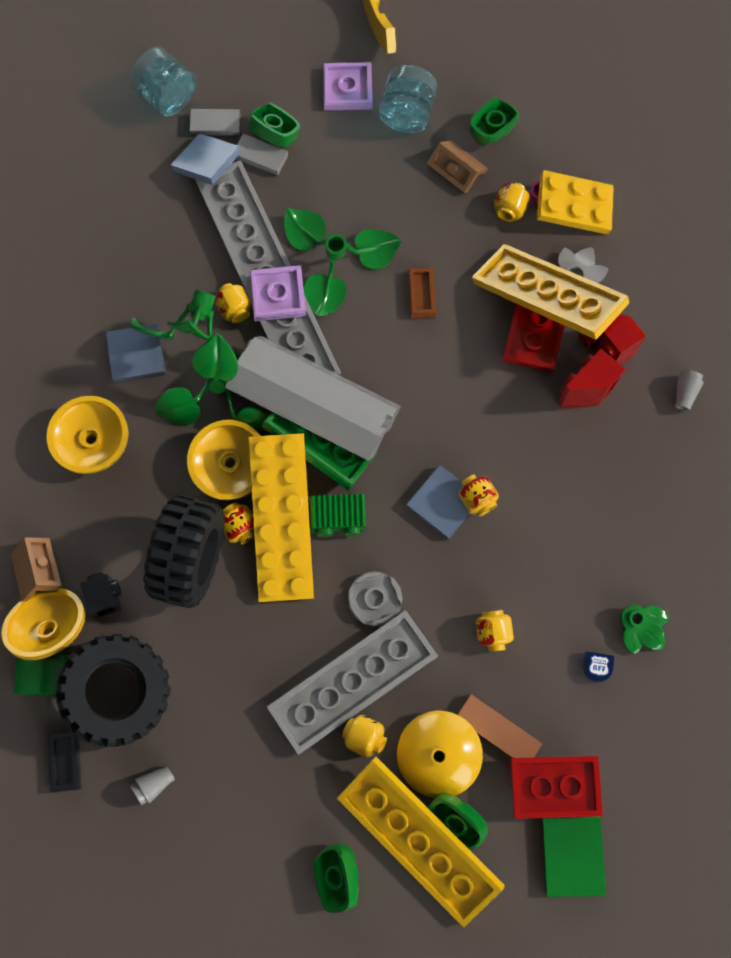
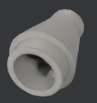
M682 370L677 380L676 408L685 411L691 410L692 404L704 384L701 373Z
M167 765L158 770L135 778L136 782L131 784L130 787L141 805L146 802L150 804L175 778Z

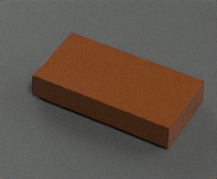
M434 267L408 268L411 319L436 318Z

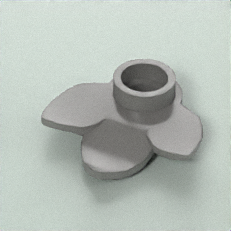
M592 247L580 250L576 254L568 248H564L559 254L558 265L563 269L597 283H600L607 275V267L595 265V254Z

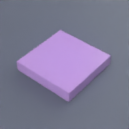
M371 62L323 63L324 110L373 109Z
M301 265L250 270L255 321L306 316Z

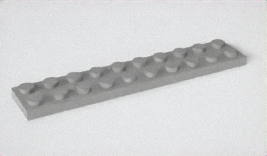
M240 160L232 163L214 185L195 179V182L253 307L250 270L287 267L291 265ZM305 295L306 316L259 321L267 339L342 376Z

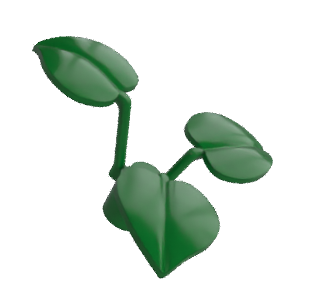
M287 208L285 212V234L291 246L298 251L307 252L312 249L314 244L317 246L325 245L326 255L330 259L328 276L323 273H316L310 276L304 284V295L312 312L317 317L327 316L335 312L346 298L347 288L344 280L332 278L335 261L342 259L346 254V250L353 254H359L360 263L364 267L371 270H379L386 267L392 261L401 245L400 238L390 232L379 229L361 231L355 237L357 249H354L350 243H346L345 238L340 234H332L328 238L325 237L324 240H321L326 234V222L321 215L310 210Z
M195 289L191 303H187L185 310L176 323L167 322L172 327L170 331L147 329L136 321L134 317L131 319L130 326L138 332L164 340L173 341L174 338L172 336L178 330L209 341L212 338L214 315L211 309L216 296ZM190 312L189 316L194 318L193 322L191 320L183 322L185 317ZM206 316L208 317L207 334L197 327L198 320L205 321ZM233 351L236 358H240L243 354Z
M216 333L209 341L200 346L193 355V368L200 376L208 378V381L205 382L198 395L192 398V394L188 389L175 387L165 391L155 404V412L160 417L173 424L186 426L193 424L199 418L200 407L196 402L200 401L208 389L216 394L225 391L233 420L248 424L260 436L272 435L262 428L263 422L268 418V415L261 409L246 407L236 414L231 390L225 388L228 381L234 379L237 375L238 361L230 345L219 333Z

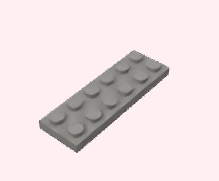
M405 610L268 705L267 709L297 754L300 755L432 662L438 655Z

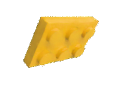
M546 170L542 171L539 178L537 220L606 235L612 230L613 185Z

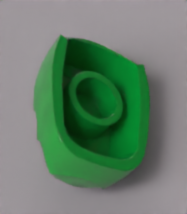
M495 97L485 103L471 118L470 135L473 136L476 142L484 146L497 142L514 129L519 119V113L511 104Z
M271 102L253 110L248 115V128L250 131L272 145L286 148L292 145L298 137L300 130L299 122L288 112Z
M442 792L428 807L469 850L478 848L488 835V825L485 819L473 807L465 804L458 797Z
M336 843L329 845L313 860L314 877L323 908L329 913H339L357 906L359 898V873L354 851L347 844Z

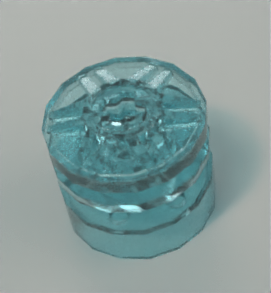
M154 47L146 51L136 62L130 75L131 88L143 99L149 101V104L164 116H172L182 110L192 98L197 84L196 75L182 63L178 62L163 47Z
M400 65L392 68L388 73L382 102L379 107V117L382 122L397 131L416 133L425 130L430 122L432 105L434 104L438 87L435 77L428 71L416 66Z

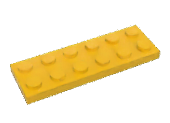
M503 244L472 276L475 285L595 340L629 304L628 295L506 244Z
M304 433L249 437L259 602L314 599Z
M377 757L337 797L354 817L463 928L503 890L505 885Z

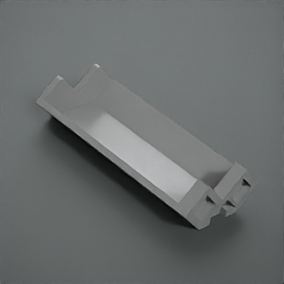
M263 336L254 337L247 343L245 351L238 359L237 375L234 379L228 381L225 388L368 461L374 457L385 433L390 430L401 408L400 405Z

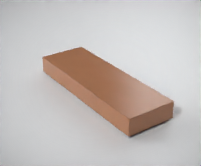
M472 694L457 714L467 720L479 736L511 758L535 757L542 746L540 741Z

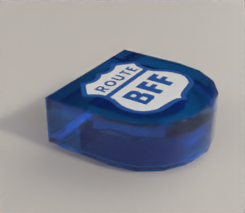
M586 651L583 665L586 677L593 682L607 680L612 675L615 656Z

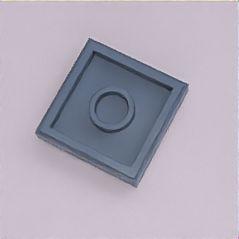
M199 133L171 164L173 172L214 185L240 155V147Z
M158 324L144 326L147 329L159 331ZM133 328L106 332L111 374L114 383L166 374L161 339L143 334Z
M441 465L437 467L406 505L408 509L448 540L470 514L458 496L460 489L463 487L462 481Z

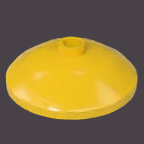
M82 396L66 402L54 413L47 428L46 438L52 457L63 468L78 474H93L109 468L121 457L128 442L129 432L126 419L115 404L97 396ZM91 437H96V441L94 443H88V440Z
M221 420L204 427L192 440L187 454L188 472L194 484L206 495L219 500H236L252 493L249 437L260 436V434L248 424L236 420ZM228 460H235V465L233 467H226V462Z
M59 588L57 591L35 592L28 601L21 600L9 612L2 626V641L7 650L20 659L39 660L53 656L68 647L81 632L85 622L84 605L75 593L66 589Z
M437 710L417 716L405 727L398 741L397 762L403 778L415 791L427 797L436 798L442 792L453 796L461 794L473 784L482 766V745L477 732L467 720L452 712ZM436 751H442L445 754L443 761H436L434 759Z

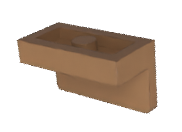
M451 140L439 142L427 162L430 167L464 193L469 192L478 175L484 174L488 170L486 166Z
M24 537L11 553V560L21 600L28 601L36 591H57L62 585L50 539Z

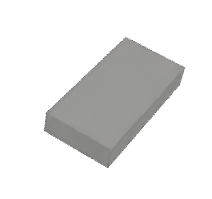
M191 109L190 134L240 136V109Z
M245 134L241 136L237 144L241 151L240 155L236 158L237 160L277 176L288 157V151Z

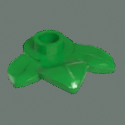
M639 605L626 606L620 614V622L624 627L622 641L626 649L633 655L641 649L642 645L652 650H662L665 645V634L661 626L669 621L668 614L663 609L654 605L644 608ZM634 614H637V623H634L632 620Z

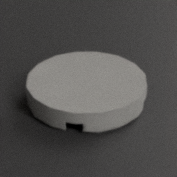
M377 571L364 573L356 578L348 594L349 609L355 619L364 625L372 627L383 626L395 618L400 612L403 600L401 588L396 580L387 574Z

